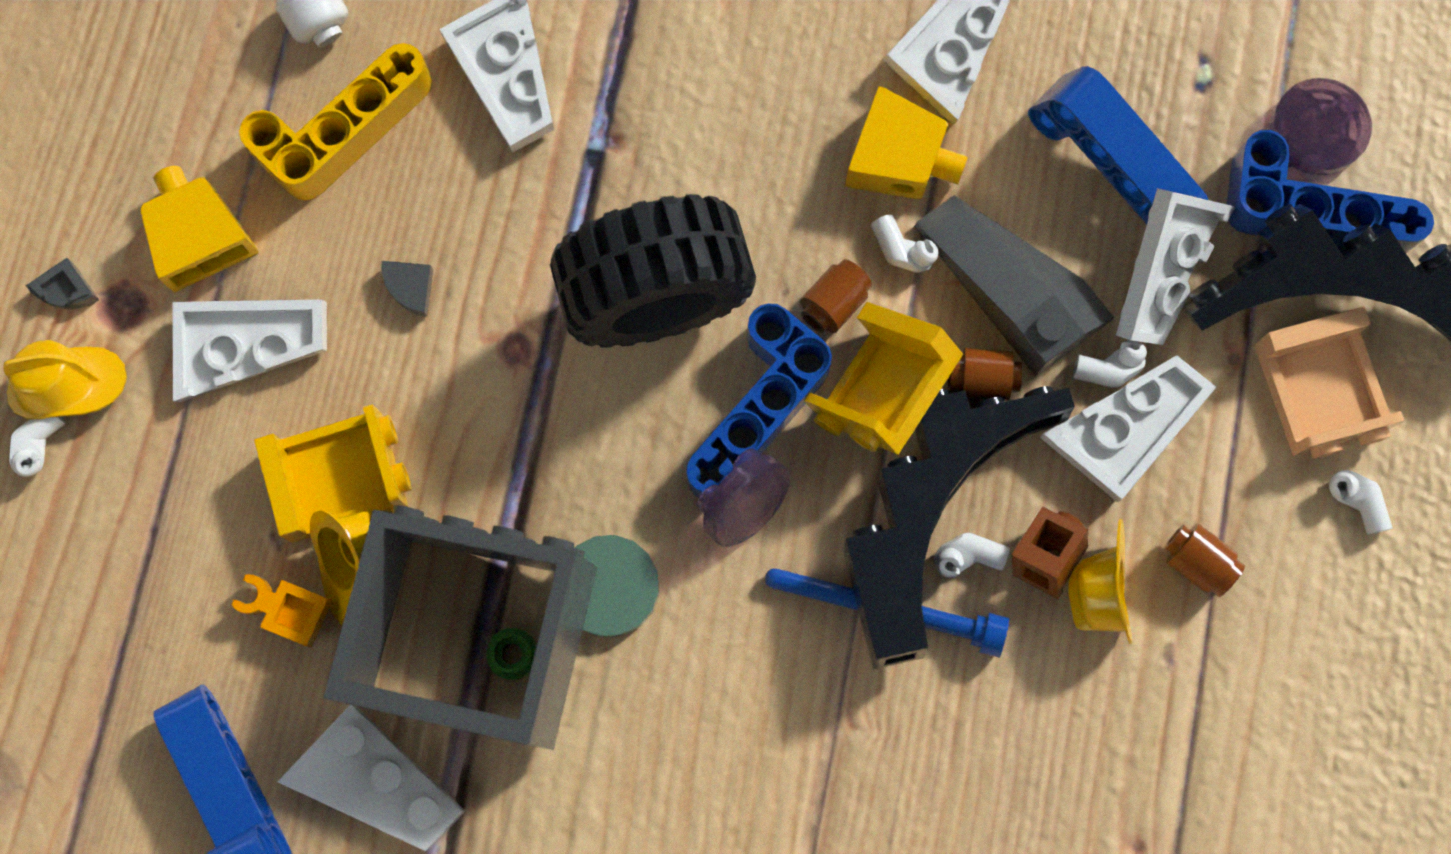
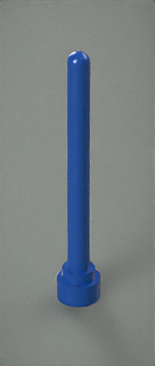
M777 568L770 569L765 575V582L770 588L858 610L853 588ZM922 606L925 628L970 639V645L979 647V653L1000 658L1009 626L1008 617L988 613L987 617L977 615L975 620Z

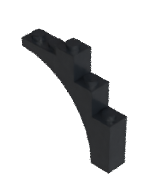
M1289 204L1269 215L1265 220L1267 226L1257 232L1267 250L1262 253L1259 250H1255L1241 257L1232 266L1234 272L1219 282L1212 279L1201 284L1190 293L1189 297L1191 300L1183 306L1193 323L1203 331L1239 311L1276 299L1313 294L1359 296L1397 306L1422 318L1451 343V244H1440L1429 249L1420 256L1418 260L1420 264L1415 267L1393 232L1375 223L1372 226L1364 224L1355 228L1343 237L1342 243L1344 245L1337 248L1312 209L1301 204L1296 207Z
M1050 386L1039 387L1023 395L1024 398L1006 402L1003 397H993L980 401L973 409H970L966 391L951 393L948 389H941L915 428L923 460L917 461L915 456L900 457L890 461L887 464V468L881 469L878 486L890 529L883 530L882 525L861 527L852 532L853 537L846 538L843 551L873 670L924 658L928 650V643L922 611L923 567L931 535L945 507L967 478L996 453L1031 434L1055 427L1067 421L1075 407L1069 388L1053 391V388Z

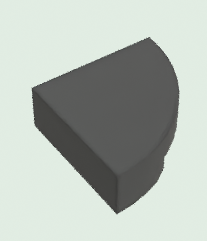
M65 258L26 285L33 295L56 308L78 309L99 301V298L78 268L68 258Z
M382 261L383 280L392 297L409 312L427 317L433 277L432 266Z

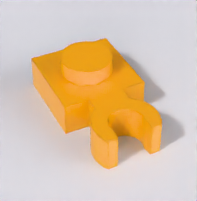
M246 574L243 581L257 588V598L249 604L234 599L231 604L232 607L247 615L266 613L260 625L261 628L312 648L333 601L282 579L276 593H274L266 580L256 575Z

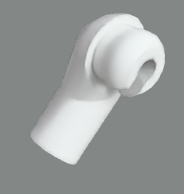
M892 214L880 217L871 223L885 259L891 265L919 273L929 270L937 260L938 249L936 245L928 239L917 242L903 239Z
M1126 340L1121 343L1117 351L1105 360L1078 355L1072 378L1111 388L1120 387L1139 374L1144 368L1147 355L1146 347L1141 342Z
M63 417L28 420L12 433L9 462L15 473L23 477H29L42 469L45 458L46 438L66 424Z
M1342 470L1334 474L1329 483V490L1336 500L1360 511L1367 535L1393 529L1381 489L1376 482L1350 470Z
M963 533L941 545L935 553L934 562L937 571L944 577L949 578L958 576L960 572L977 562L1002 571L1007 562L1010 547L973 533Z

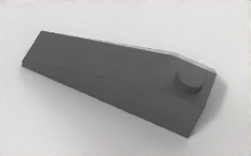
M955 195L915 223V227L923 237L936 245L939 257L1035 377L1115 318L1084 279Z

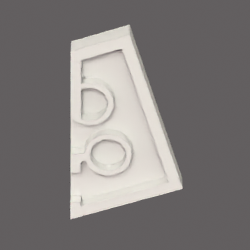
M492 0L439 29L444 41L512 153L554 130L527 0Z
M1157 188L1153 205L1149 211L1148 223L1140 251L1135 261L1126 301L1121 310V319L1116 336L1131 341L1158 345L1164 344L1190 294V286L1187 282L1198 261L1207 262L1215 247L1208 241L1219 220L1228 222L1235 206Z
M1176 355L1128 383L1122 389L1043 433L1040 438L1116 502H1119L1215 390L1216 386Z
M351 704L278 781L282 785L424 851H429L465 812L357 706Z

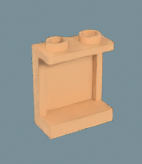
M1365 306L1268 332L1254 344L1293 456L1311 452L1313 460L1324 458L1343 451L1341 443L1358 439L1361 446L1374 444L1392 437L1389 429L1405 421L1401 411L1390 414L1360 333L1371 325Z

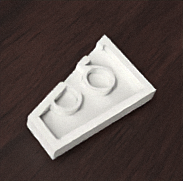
M937 0L886 55L883 61L954 125L959 120L965 106V100L978 76L981 63L1010 0Z
M322 299L172 302L173 402H182L327 351V302Z

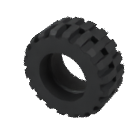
M687 194L676 198L674 195L660 197L656 201L646 202L645 200L633 203L631 207L625 209H614L604 213L603 217L597 220H589L581 224L576 232L570 231L565 235L562 242L557 243L550 262L567 331L579 343L582 342L584 345L591 347L598 345L600 348H611L614 345L625 347L633 346L640 342H654L660 340V338L671 335L677 336L695 327L700 328L710 324L712 320L730 314L733 308L742 306L746 299L752 295L756 283V274L736 211L724 200L721 201L717 197L710 195L702 198L699 194Z

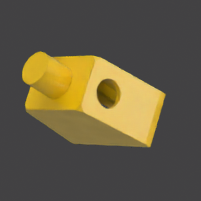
M878 86L848 168L845 186L870 192L922 199L930 176L958 185L968 157L941 148L948 127V123L944 119L888 89Z
M179 166L163 168L153 176L160 196L143 203L140 211L157 277L174 293L259 253L256 245L205 177L188 182L182 168Z

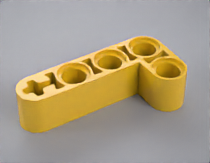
M405 43L395 44L385 50L297 133L271 111L259 110L250 113L241 122L239 129L240 139L258 164L290 195L304 201L315 199L427 96L432 86L431 74L422 54L416 47ZM386 86H389L392 93H389ZM369 101H381L379 107L374 111H362L364 105ZM339 132L346 133L345 138L340 143L326 145L328 139L333 134ZM276 133V138L272 143L266 146H259V142L264 136ZM302 165H310V169L305 176L298 179L291 178L296 168Z

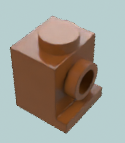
M1042 506L1011 554L1013 576L1059 599L1065 583L1088 548V529L1075 516L1063 511L1055 513ZM1055 550L1060 552L1061 554L1059 557H1057L1049 553L1048 551Z

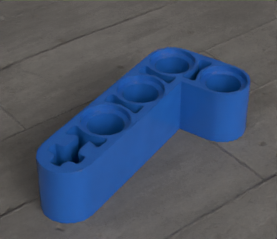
M1082 66L1062 75L1029 108L1028 116L1035 128L1052 140L1070 137L1146 225L1157 188L1209 200L1202 188L1111 83L1094 68Z
M1260 130L1253 133L1233 157L1226 205L1235 206L1228 221L1239 232L1257 235L1258 231L1267 226L1265 220L1269 215L1289 204H1292L1293 207L1301 204L1312 209L1337 248L1344 245L1342 243L1343 237L1357 228L1347 221L1345 213L1354 215L1360 222V226L1364 224L1372 226L1377 223L1390 229L1406 253L1432 232L1434 226L1432 212L1423 202L1415 199L1287 180L1289 145L1278 132ZM1251 153H1258L1264 156L1268 166L1260 165L1254 161ZM1246 198L1257 200L1263 207V213L1253 211L1248 206Z
M768 303L760 305L752 312L748 321L747 340L749 347L770 368L697 449L687 464L686 473L690 490L701 500L715 501L724 497L806 404L804 400L809 393L815 394L828 377L832 358L829 346L799 319L778 304ZM764 323H775L781 327L783 335L777 340L767 341L762 339L756 330ZM802 354H812L820 360L822 366L816 372L806 373L799 370L794 361ZM779 390L786 394L789 404L784 409L771 410L763 404V395L768 391ZM748 427L756 434L757 440L750 447L738 448L730 442V433L736 428ZM720 447L727 457L719 467L720 482L716 483L713 480H708L705 484L700 483L701 472L699 469L704 467L710 471L720 461V450L716 448ZM731 461H733V462H735V463H737V464H736L735 466H733L732 463H731Z
M202 684L154 710L153 716L156 726L215 845V848L206 854H292L289 844L211 691Z

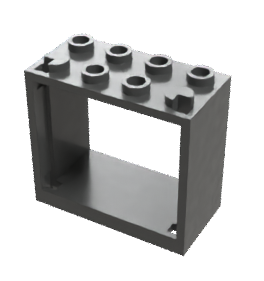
M394 505L392 513L373 510L323 698L554 750L597 567L584 558L585 551L574 548L573 542L550 536H543L542 544H538L534 540L523 537V532L502 526H493L490 534L486 530L473 527L474 522L449 515H443L442 522L439 523L435 519L424 517L423 511L401 505ZM412 542L555 572L519 720L374 687Z

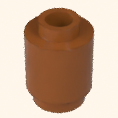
M843 259L838 265H831L800 299L801 306L804 309L801 312L803 319L809 326L820 333H823L825 330L833 333L838 332L867 300V291L872 287V281L862 268L850 260Z
M964 348L961 359L948 377V390L950 392L966 391L967 398L970 399L1003 397L1005 401H1009L1011 391L1020 392L1022 362L1014 361L1013 351Z
M1196 523L1191 529L1185 525L1180 526L1164 547L1170 553L1166 560L1169 566L1204 593L1212 591L1218 597H1222L1236 583L1245 569V565L1237 559L1238 553L1199 523Z

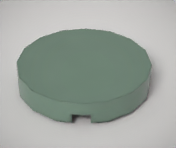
M617 535L595 536L577 545L575 548L585 551L584 558L597 567L583 631L604 638L621 636L641 627L653 613L659 596L658 572L649 554L634 541Z

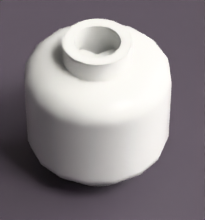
M276 0V11L296 42L302 44L315 42L317 47L321 48L342 36L343 33L339 27L344 24L348 17V9L343 0Z

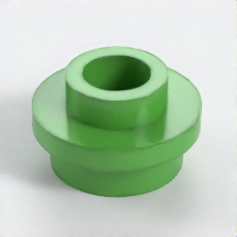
M507 628L501 630L492 637L487 646V663L490 669L501 678L507 680L521 679L531 672L537 644L530 634L521 629ZM509 645H518L522 651L521 659L517 663L508 664L504 659L505 649Z

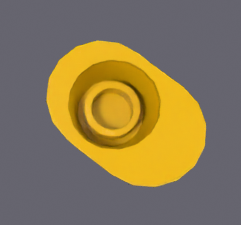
M39 340L28 344L13 359L5 361L3 365V371L9 379L7 389L8 405L16 415L27 420L84 415L100 411L117 399L124 390L127 380L125 364L117 354L100 347L68 348L52 340Z
M319 510L311 516L310 535L318 557L325 597L333 601L330 610L343 626L372 514L360 511L336 518L330 512Z
M1119 519L1117 546L1083 559L1073 570L1070 577L1068 595L1074 625L1079 630L1126 632L1128 642L1132 644V633L1125 601L1123 519Z

